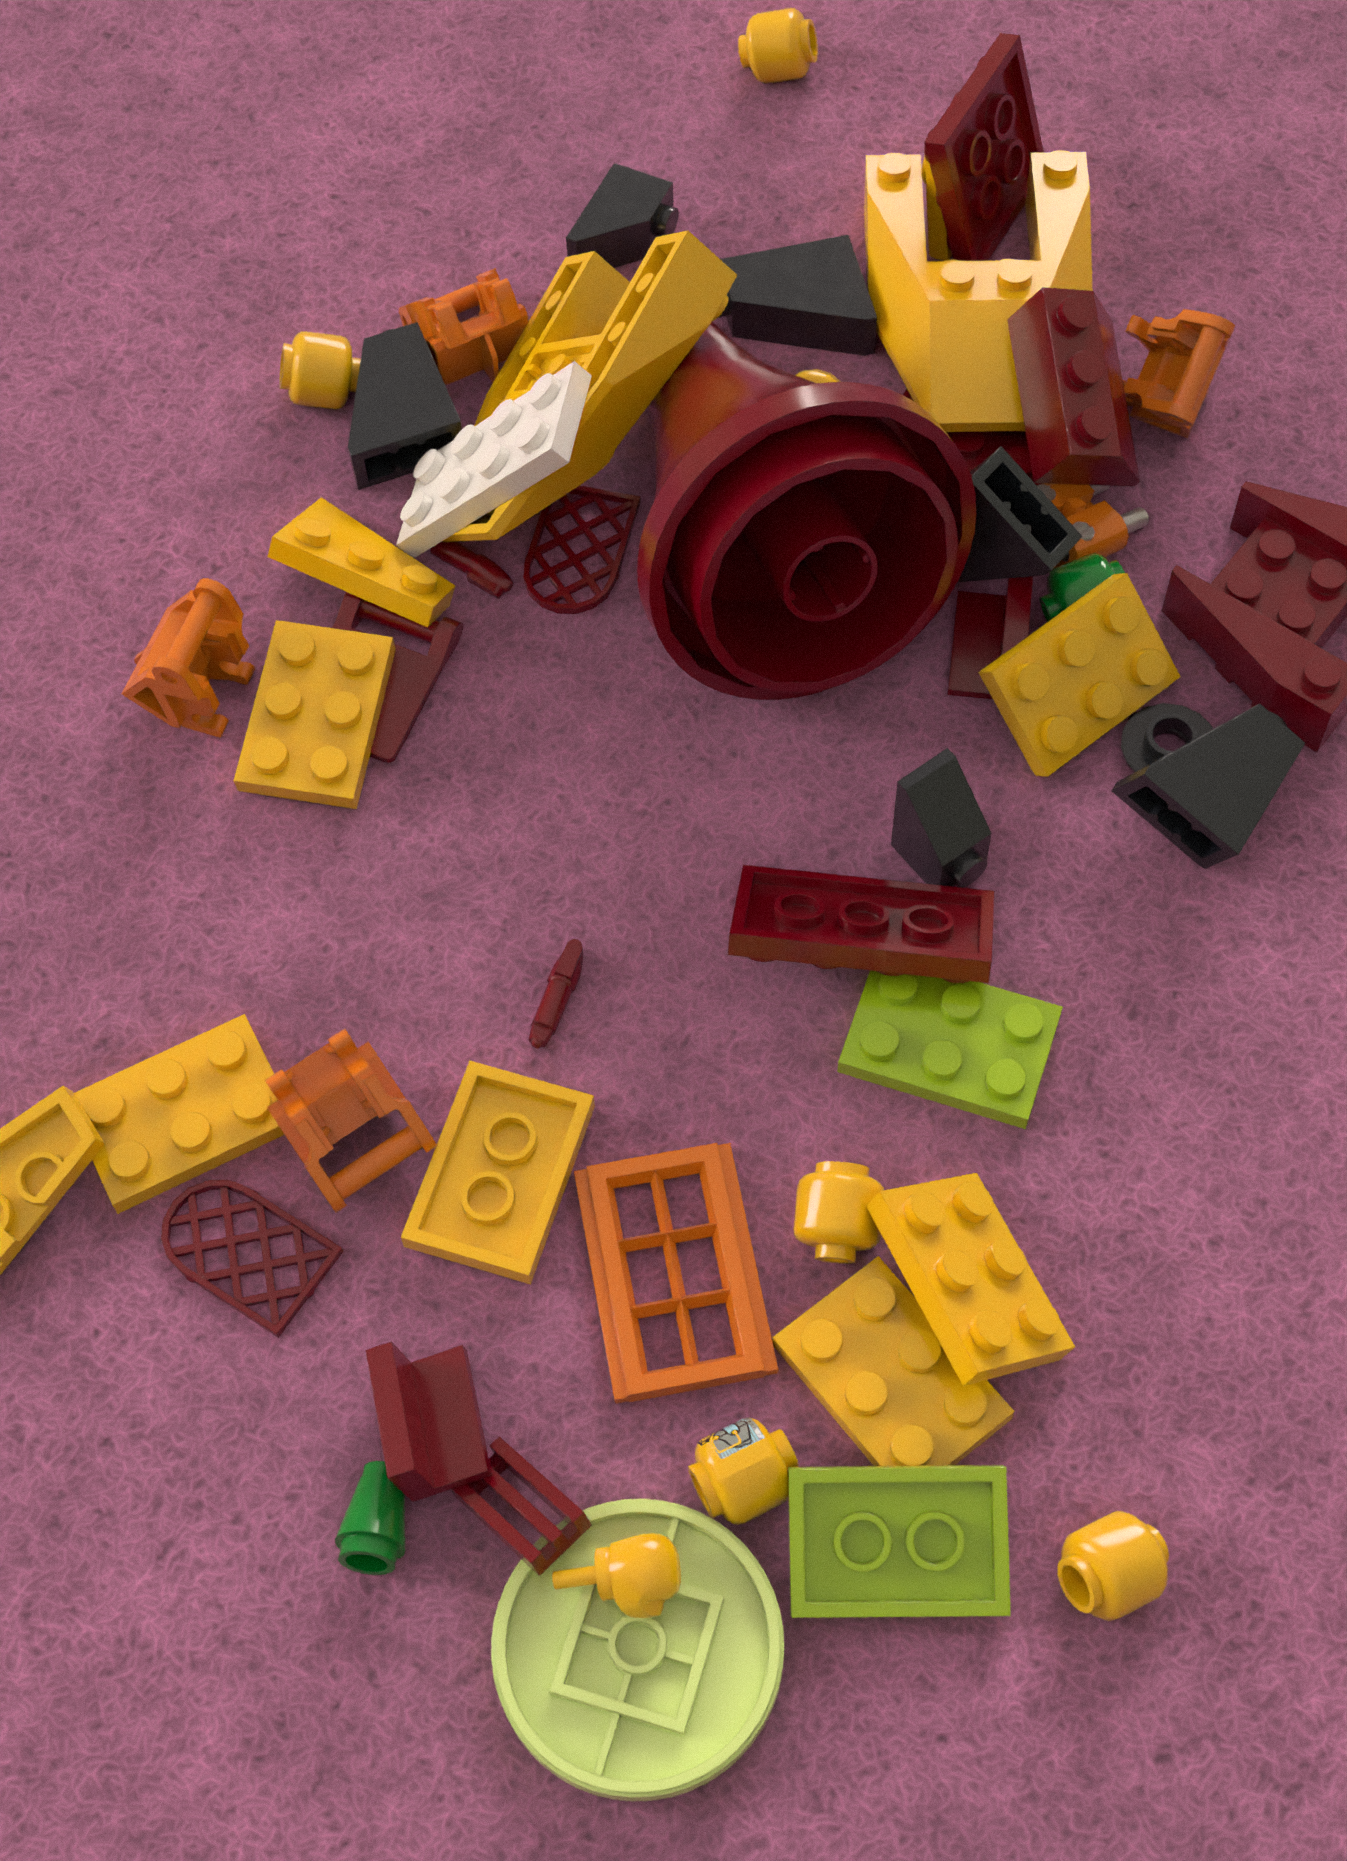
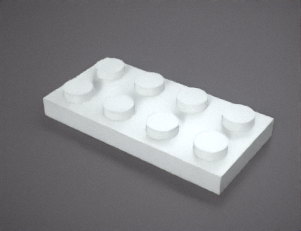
M575 361L554 375L547 373L537 380L531 390L514 401L511 399L505 400L495 409L490 417L478 425L470 424L464 427L455 439L438 451L431 449L426 452L414 469L413 475L416 478V482L410 499L401 511L400 518L403 524L396 546L415 558L568 464L592 375Z

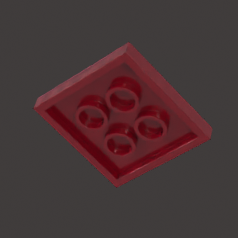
M1005 33L998 35L987 53L980 58L977 67L964 86L955 94L950 106L936 126L929 131L924 142L925 158L930 164L936 188V202L941 208L947 232V246L951 250L954 260H989L1026 204L1030 153H1044L1020 35Z

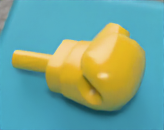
M659 1533L636 1535L610 1543V1547L596 1548L594 1566L557 1570L552 1573L555 1590L597 1584L598 1593L602 1601L615 1599L621 1611L632 1618H652L660 1615L663 1611L664 1602L671 1599L679 1591L681 1584V1567L676 1546L668 1537Z

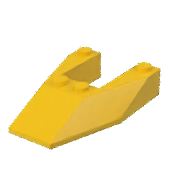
M1056 150L1050 153H1030L1025 204L1030 260L1002 259L988 261H959L954 259L927 261L921 155H904L901 153L866 155L864 223L867 289L877 315L876 332L913 401L930 413L945 432L1025 431L1007 319L1042 287L1093 291L1090 184L1086 152Z
M689 230L656 237L631 282L595 251L565 257L531 316L529 323L524 328L486 394L474 426L490 417L495 409L505 400L511 399L514 401L531 390L533 385L543 375L547 373L554 375L575 361L592 377L570 461L557 471L446 538L443 542L497 540L602 470L613 457L617 446L711 322L722 314L728 303L727 293L737 274Z

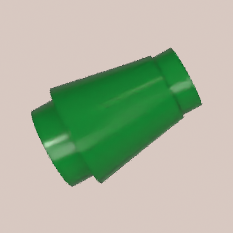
M372 1461L364 1465L363 1474L359 1479L334 1540L335 1545L340 1549L339 1563L349 1570L362 1574H389L394 1571L396 1560L405 1554V1494L388 1479L385 1461Z

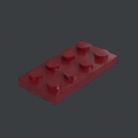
M743 864L729 932L728 955L748 957L758 962L778 960L806 963L822 969L843 967L870 970L887 976L907 974L935 977L952 983H965L968 981L989 983L992 964L995 891Z

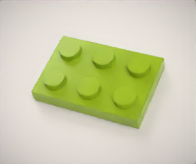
M870 971L838 1061L837 1072L1026 1129L1063 1007L981 982L952 983L942 978L907 974L887 976L877 971Z
M1006 1466L788 1467L791 1618L1011 1616Z

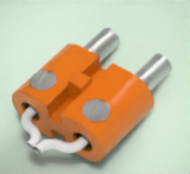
M1049 483L1037 485L1083 536L1060 560L1055 568L1092 553L1107 557L1118 552L1127 545L1129 533L1146 526L1149 522L1147 512L1141 507L1120 515L1105 500L1095 505L1091 502L1094 495L1109 489L1110 486Z

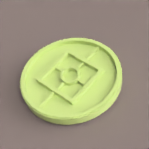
M624 1499L587 1508L582 1511L586 1514L592 1526L548 1569L538 1576L521 1559L504 1587L496 1610L491 1638V1661L498 1697L509 1723L530 1754L555 1776L580 1790L593 1795L623 1801H653L690 1792L721 1775L738 1761L754 1743L772 1712L779 1692L784 1660V1631L780 1608L774 1590L763 1568L745 1544L716 1520L697 1510L680 1504L653 1499ZM563 1520L555 1526L562 1530L568 1523ZM648 1533L664 1535L673 1542L679 1554L681 1567L680 1589L671 1599L664 1602L662 1613L652 1618L629 1617L621 1611L615 1599L602 1601L598 1593L597 1584L556 1590L553 1586V1571L594 1566L596 1548L610 1547V1543L636 1535ZM541 1536L533 1546L540 1551L548 1541Z

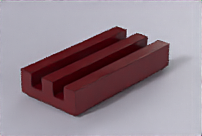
M499 1436L489 1445L494 1453L489 1458L492 1476L453 1488L451 1491L467 1509L540 1576L592 1524L586 1514ZM506 1469L511 1471L568 1524L562 1530L558 1529L500 1474ZM489 1487L548 1543L540 1551L535 1548L479 1495L485 1488Z

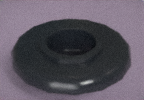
M1161 703L1147 706L1131 716L1122 730L1121 750L1127 765L1136 772L1171 752L1161 748L1155 742L1154 738L1156 736L1172 734L1181 738L1186 744L1213 729V726L1200 713L1183 705Z

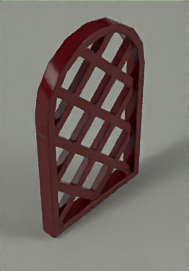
M579 485L570 491L569 494L584 497L571 503L567 496L564 495L559 499L564 507L550 514L552 504L541 511L528 553L525 557L523 579L529 596L542 608L558 614H578L594 609L606 600L620 576V567L640 506V496ZM603 500L623 504L610 510ZM594 502L603 514L585 522L577 510ZM630 510L624 529L616 517ZM570 514L578 527L561 535L552 522ZM608 521L617 534L600 542L591 529ZM544 527H546L554 539L538 546ZM584 534L592 546L575 555L567 542ZM620 542L614 561L606 549ZM559 546L568 559L550 567L542 554ZM598 553L607 566L589 574L581 562ZM535 559L543 571L530 577L531 567ZM574 566L582 579L565 587L556 574ZM610 575L603 590H601L596 581ZM549 578L557 592L544 598L533 586ZM588 586L595 596L589 600L576 603L571 594ZM561 599H564V601L567 604H559L556 602Z
M206 1180L188 1187L172 1201L162 1223L161 1241L167 1258L189 1282L198 1284L278 1338L308 1298L313 1296L317 1286L344 1252L342 1247L265 1199L257 1191L231 1180ZM209 1190H220L222 1207L198 1212L196 1195ZM229 1190L244 1195L252 1201L231 1205ZM188 1202L189 1214L176 1216L179 1209ZM265 1209L289 1225L267 1229ZM256 1210L259 1231L235 1235L232 1215ZM224 1217L226 1237L202 1242L199 1221ZM191 1223L193 1244L172 1248L170 1244L171 1227ZM302 1233L326 1249L304 1253ZM293 1234L296 1255L272 1259L269 1239ZM260 1241L263 1261L239 1266L236 1245ZM227 1247L230 1268L206 1273L203 1252ZM195 1254L197 1273L187 1268L177 1257ZM325 1259L309 1281L306 1263ZM298 1265L301 1286L276 1290L273 1269ZM265 1271L267 1292L243 1297L240 1276ZM232 1278L234 1298L210 1282ZM297 1296L280 1319L277 1300ZM269 1302L271 1322L247 1306Z

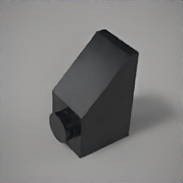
M614 163L567 235V257L595 251L613 268L643 260L656 237L673 234L676 229L679 211L678 208L674 207L673 182Z
M946 748L897 781L891 846L926 884L957 885L962 888L972 884L987 867L992 833L956 756Z

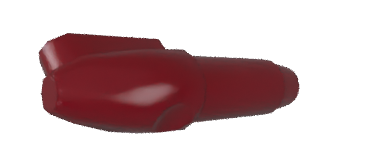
M441 541L430 548L432 555L465 573L469 583L497 599L513 587L512 579L499 565L486 556L478 555L456 541Z
M572 939L567 942L563 953L557 959L548 976V985L531 1023L528 1038L529 1042L536 1049L546 1047L551 1037L555 1034L570 995L575 991L579 982L583 965V947L578 939Z

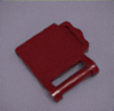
M346 592L332 628L362 632L357 630L356 627L364 618L431 643L427 656L395 644L396 650L370 752V757L391 763L397 758L440 673L459 643L463 631V623L449 617H444L441 621L435 620L429 627H425Z

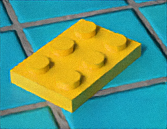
M1127 573L1113 574L978 672L1032 772L1036 776L1044 777L1051 775L1181 677Z
M276 620L234 777L237 790L240 792L357 809L396 650L393 637Z
M245 1014L74 1093L105 1143L92 1161L117 1214L284 1135L267 1109V1106L277 1100L265 1082L274 1072Z
M469 1060L438 1140V1146L434 1150L401 1235L403 1246L531 1285L595 1108L594 1095Z
M977 1173L883 1190L866 1205L963 1386L1056 1362L1075 1348L1057 1311L1050 1303L1029 1266L1024 1253L1016 1243L994 1204L990 1193L986 1190Z
M879 1256L773 1336L774 1348L873 1466L956 1465L1012 1420L1015 1412L988 1380L966 1386L962 1385L916 1298Z

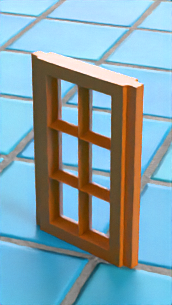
M712 1143L586 1166L587 1169L574 1171L615 1404L628 1401L635 1402L778 1374L775 1351L731 1143L721 1145ZM699 1174L709 1223L673 1230L663 1180ZM650 1182L660 1232L623 1239L614 1189ZM712 1237L723 1289L686 1295L676 1243ZM663 1246L672 1298L636 1305L626 1252ZM726 1303L736 1355L699 1362L689 1309ZM675 1312L685 1364L648 1371L638 1319Z

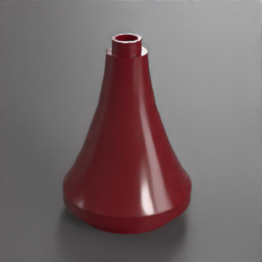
M711 322L647 407L656 442V495L646 519L639 544L637 582L640 599L645 614L667 653L682 670L703 685L724 694L756 700H782L816 694L850 682L887 662L906 647L942 608L965 567L974 537L976 495L972 476L964 457L944 429L930 413L911 399L892 390L865 383H814L772 367L737 345Z

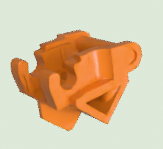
M496 268L476 276L477 282L439 298L424 297L399 307V315L403 326L418 322L445 386L483 369L493 383L499 374L498 363L507 360L524 328L529 323L525 306L517 303L510 282L507 278L500 280ZM480 305L478 316L460 323L457 314Z
M1183 309L1179 315L1172 319L1155 316L1151 323L1139 316L1132 315L1125 332L1137 339L1149 353L1138 379L1128 378L1127 381L1123 380L1127 405L1133 407L1130 416L1188 438L1202 404L1208 395L1209 388L1228 346L1235 324L1215 314Z
M203 578L198 581L194 591L190 590L170 605L163 614L146 648L136 655L134 659L136 667L121 694L172 727L180 728L182 725V727L221 737L229 720L221 714H214L220 703L209 680H231L247 685L255 671L254 665L241 661L249 648V644L242 633L244 614L230 590L218 581Z
M345 1028L330 1037L328 1044L308 1055L288 1070L283 1071L281 1069L265 1080L277 1098L275 1102L267 1106V1109L335 1213L347 1206L344 1199L422 1148L428 1153L438 1146L369 1041L357 1048ZM393 1110L398 1111L407 1124L405 1128L330 1177L327 1175L319 1159L334 1149L333 1144L376 1116L381 1118Z

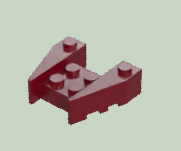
M1246 481L1241 487L1230 529L1244 536L1247 540L1211 584L1176 565L1171 572L1162 612L1189 641L1194 638L1216 662L1215 669L1229 684L1234 681L1252 701L1251 708L1261 704L1269 712L1278 715L1284 720L1287 727L1305 742L1306 747L1318 752L1347 714V662L1322 649L1347 617V507Z

